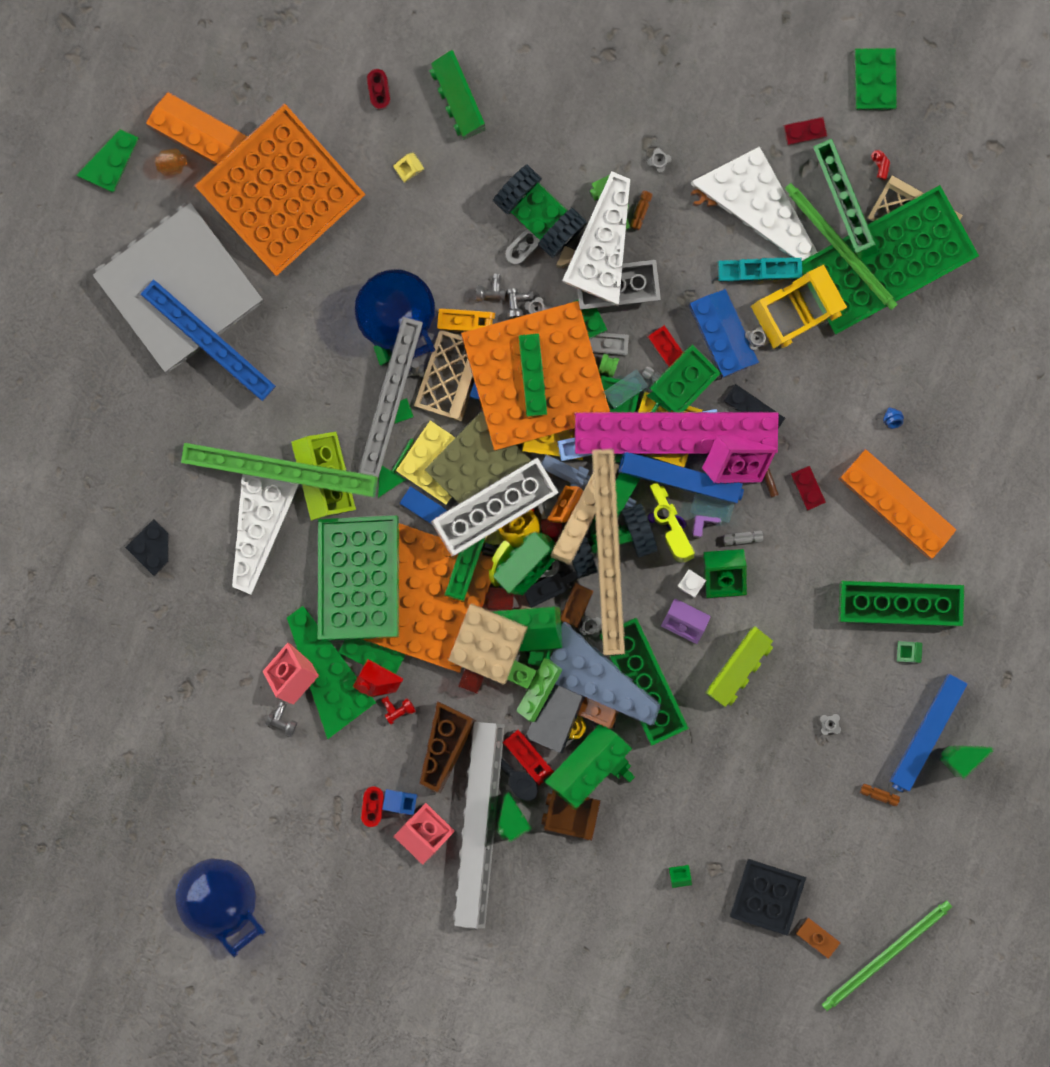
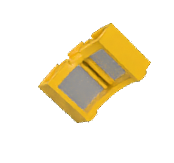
M824 265L792 282L793 284L784 288V292L780 289L751 306L773 349L780 345L782 349L793 343L792 339L829 318L831 321L842 316L841 311L847 308Z

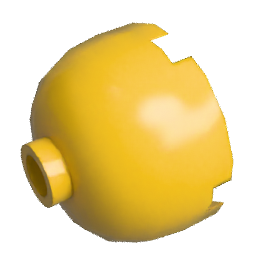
M529 510L498 530L503 540L507 541L514 548H520L528 534L539 533L540 525L534 512Z

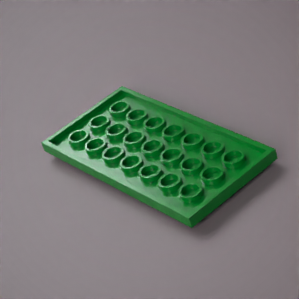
M941 185L868 224L879 252L863 258L861 261L891 296L894 297L893 300L897 302L974 260L979 255ZM849 235L844 237L842 240L857 256ZM833 245L802 261L803 275L824 265L847 306L846 309L841 311L842 316L833 321L830 318L828 319L835 335L887 307ZM809 283L808 285L823 313H827L812 283Z

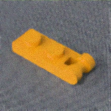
M439 308L437 329L470 331L493 324L495 313ZM479 318L485 319L484 326L478 325Z

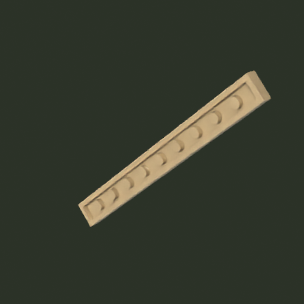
M613 449L592 450L603 654H625Z

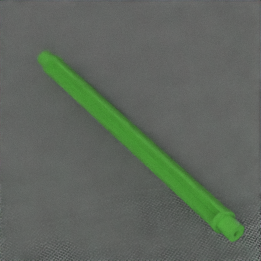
M792 183L787 185L784 189L789 193V197L883 304L887 305L890 310L894 309L898 305L893 300L894 297L869 271L799 189L795 188Z
M947 900L943 904H939L831 996L827 997V1000L821 1004L824 1009L829 1011L832 1007L835 1008L838 1003L946 915L947 911L952 908L951 904Z

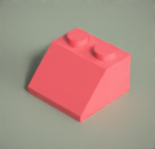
M287 643L262 671L275 696L293 705L319 676L313 664L290 643Z
M425 803L393 837L423 865L455 830Z

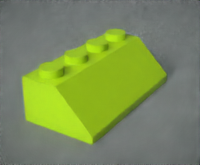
M337 432L306 436L291 442L296 462L346 471ZM302 484L311 520L327 518L356 510L352 493Z
M752 627L705 694L723 707L727 705L732 706L738 697L735 695L738 689L741 688L743 690L749 682L747 677L751 671L755 673L762 664L759 662L763 655L767 657L773 649L771 645L773 640L757 627Z

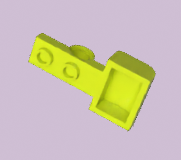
M658 482L651 485L650 489L658 503L654 510V519L660 525L669 524L671 531L666 533L665 542L673 558L677 562L685 563L693 559L695 553L675 517L677 511L673 504H668L666 500L668 494L664 486L660 487ZM660 510H666L669 516L667 519L662 520L658 518L657 513Z

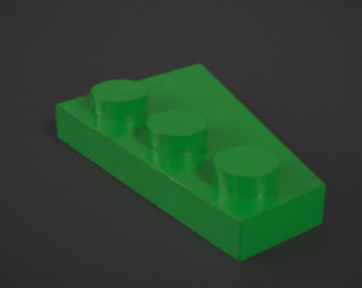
M120 129L76 176L114 193L139 138Z

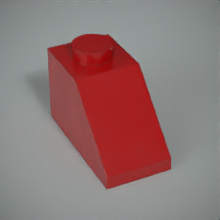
M368 659L353 687L370 697L397 692L403 678Z

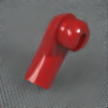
M875 150L872 152L871 158L879 168L877 178L887 180L890 161L882 151Z

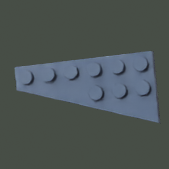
M563 622L561 626L563 648L554 649L550 658L553 663L563 669L555 684L653 725L660 704L643 689L636 686L627 675L619 671L618 667L585 641V638L576 633L567 622Z

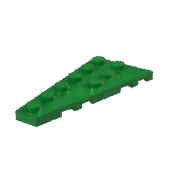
M301 606L288 616L287 620L297 650L313 664L319 675L310 685V689L328 740L376 704V701L373 697L361 693L353 687L358 677L330 640H318V624L306 608Z

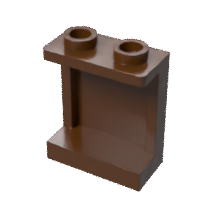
M553 790L552 794L548 793L545 805H548L549 809L548 814L543 813L541 825L545 826L544 830L592 840L601 800L587 797L574 810Z

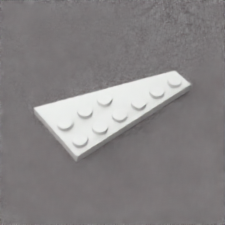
M611 171L562 282L619 306L630 179Z
M242 474L232 587L252 595L299 484Z

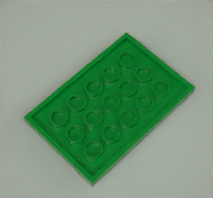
M393 515L318 519V640L399 638V517Z

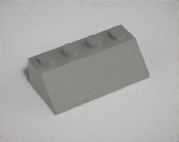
M656 260L622 264L619 305L661 300ZM577 289L580 310L616 306Z

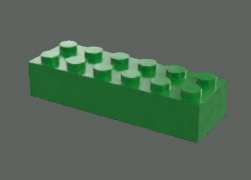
M864 581L839 582L838 622L963 626L964 585Z
M636 617L623 623L625 654L609 655V658L618 667L619 671L627 675L636 686L643 689L660 704L653 725L639 720L650 745L653 746L689 728ZM600 634L599 636H600L601 641H602V643H603V637H602V634Z

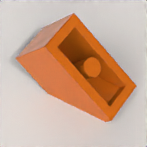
M565 485L547 520L559 523L568 522L584 491L577 486Z

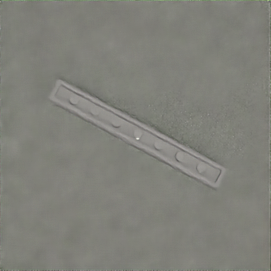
M402 317L358 473L379 477L423 322Z

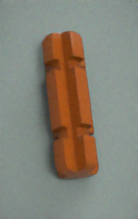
M642 191L641 201L638 202L634 219L632 218L630 224L631 228L640 230L643 223L642 220H644L649 207L648 202L652 198V193Z
M863 784L860 793L865 796L870 795L873 799L884 803L889 802L892 806L899 804L900 797L897 795H890L889 792L875 787L871 788L872 786Z

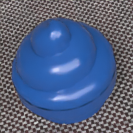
M889 407L883 420L888 428L895 429L903 424L904 416L901 411Z

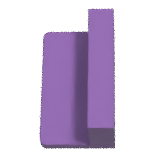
M696 515L694 517L692 538L700 539L702 537L703 524L718 525L720 518Z
M674 599L661 627L698 644L710 620V615Z

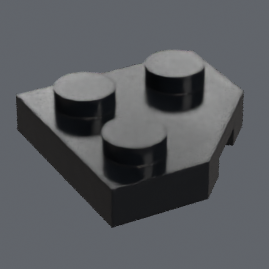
M153 519L125 548L153 576H156L169 563V533Z

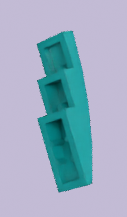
M802 258L718 261V281L777 280L802 277Z

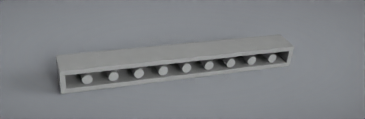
M474 722L471 730L473 739L469 750L471 760L467 771L469 780L465 791L467 801L463 812L465 822L461 832L463 842L459 853L461 863L457 873L459 884L455 894L457 904L453 915L454 926L480 929L485 928L505 724Z

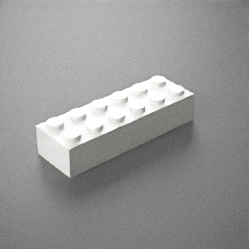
M536 458L432 520L431 523L450 555L454 556L556 495L558 491L539 459Z

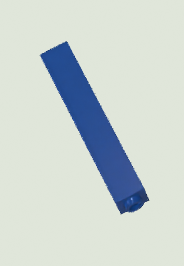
M629 452L622 454L618 473L655 483L658 482L659 484L733 504L738 503V500L741 501L744 493L742 483H714L706 473Z
M947 674L890 779V782L894 783L893 788L902 793L904 790H911L967 687V683L951 674Z

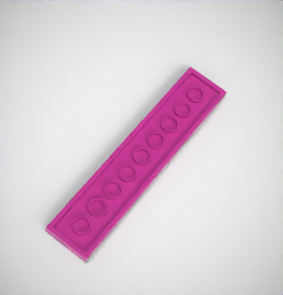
M575 412V454H592V450L613 449V454H624V452L632 454L709 453L717 435H734L773 446L777 449L776 453H778V412Z

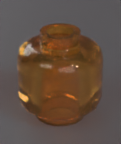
M175 148L160 151L155 158V164L158 172H161L164 176L181 174L184 166L187 165L186 156L181 154L179 149Z

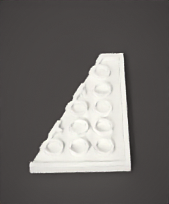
M760 147L691 182L693 187L701 190L708 198L716 201L720 207L741 219L745 225L752 227L756 233L767 241L769 240L774 243L782 252L789 254L791 258H802L803 261L817 253Z

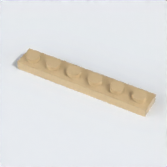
M614 463V472L616 475L619 469V465ZM593 474L552 552V557L567 564H571L596 515Z

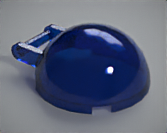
M401 269L386 270L369 278L360 288L355 300V318L358 328L364 337L375 346L390 349L392 353L402 317L423 322L418 340L423 336L426 344L415 349L413 359L429 351L430 353L436 351L427 333L433 317H435V301L427 284L416 274Z
M211 858L193 865L182 876L177 886L175 903L179 917L191 932L205 939L220 940L233 958L238 955L237 952L257 936L266 933V930L253 915L257 897L254 883L241 866L230 860ZM250 920L255 928L232 946L226 938L239 932Z

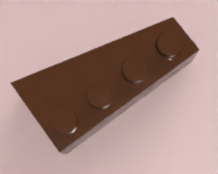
M437 701L419 784L437 793L442 792L471 733L474 722H476L475 719Z

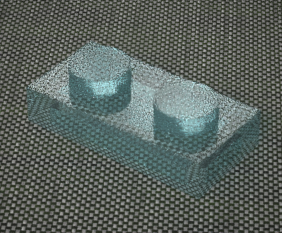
M636 369L603 393L612 407L616 409L647 388L648 385Z
M695 493L690 513L720 518V521L730 523L735 503Z

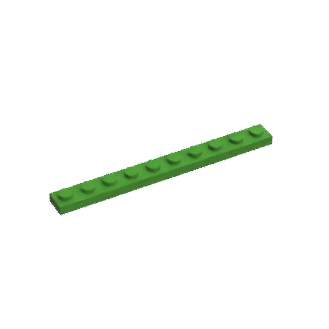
M184 443L181 463L371 497H375L378 476Z

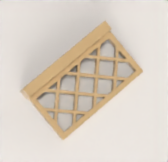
M891 176L868 218L875 221L877 218L873 216L877 209L886 207L887 213H890L889 205L900 203V206H902V202L913 200L924 193ZM889 188L897 192L899 201L887 204L885 195ZM900 194L906 197V199L901 200ZM884 199L885 205L879 206ZM955 211L960 220L963 215Z
M439 330L414 404L417 408L462 422L474 385V378L467 354L462 356L458 346L463 344L462 336ZM443 335L450 337L454 345L443 349L441 345ZM456 348L460 357L450 362L446 352ZM443 354L447 364L437 369L434 363L435 359ZM462 360L465 366L464 370L456 375L452 365ZM449 367L453 377L443 381L439 372ZM437 373L441 383L431 388L428 383L429 377ZM456 380L458 388L455 392L449 394L445 384ZM443 386L447 396L437 400L433 391ZM430 393L434 402L428 406L420 404L422 397ZM448 398L452 404L449 413L442 411L439 403Z

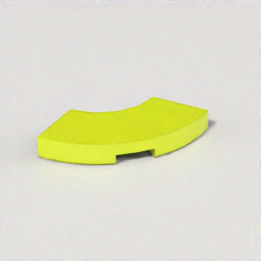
M505 540L495 552L492 558L494 563L492 569L489 570V580L496 588L501 585L493 577L497 572L496 568L501 563L506 562L510 558V553L514 550Z

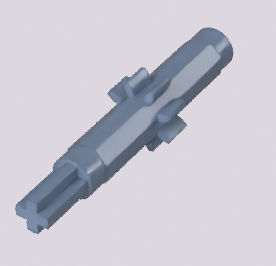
M545 455L541 462L547 472L570 482V486H577L585 490L591 476L587 475L588 469L579 466L577 470L548 455ZM629 498L624 508L634 506L636 501Z

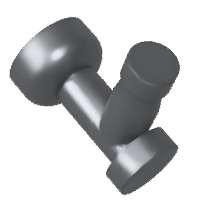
M493 274V290H485L483 286H476V302H482L484 298H499L500 301H504L505 289L501 288V274Z
M517 288L506 290L510 303L507 318L513 319L523 316V311L518 308L517 301L533 300V292L518 293Z
M416 360L413 361L408 376L419 375L424 377L423 365H419V362Z
M279 702V707L275 714H269L266 725H273L283 729L287 736L292 737L297 727V722L291 720L287 723L281 720L287 704Z

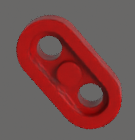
M376 786L366 789L363 796L361 820L367 827L377 826L382 818L384 793ZM371 793H377V800L370 798ZM369 813L375 814L373 821L368 819Z

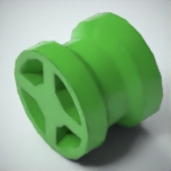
M604 354L598 370L599 373H607L609 377L613 378L619 358H610L607 354Z

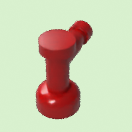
M388 696L381 700L388 712L385 714V717L390 725L394 724V721L402 715L416 712L408 698L403 700V706L397 710L389 701Z

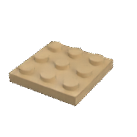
M470 604L448 661L506 684L528 627Z

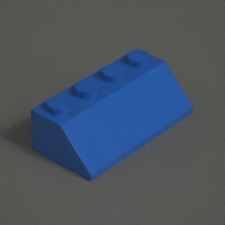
M726 289L709 294L689 304V308L717 369L721 372L720 376L722 379L759 363L754 350L750 348L749 340L745 338L746 333Z

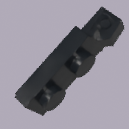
M564 571L558 572L533 584L524 595L530 607L533 608L568 591V589L572 588L570 583L579 578L575 571L568 575H565Z

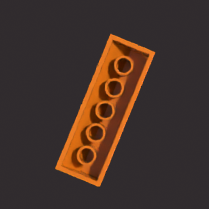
M169 92L155 106L146 122L148 128L215 165L221 162L248 137Z
M866 449L839 478L844 485L929 560L935 557L957 530Z

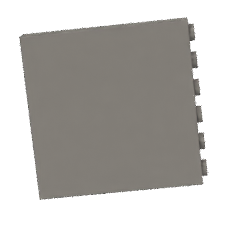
M184 203L178 207L176 214L172 217L168 215L160 221L161 225L155 229L152 227L144 233L145 237L139 241L137 239L132 241L127 246L128 249L123 253L120 251L113 255L111 262L107 265L105 263L101 264L95 269L96 273L93 274L94 278L166 374L202 348L140 295L153 279L218 336L264 303L261 296L191 203L188 205Z

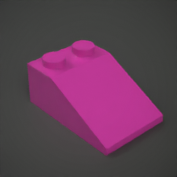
M717 435L702 469L714 483L762 482L777 449L773 446L734 435Z

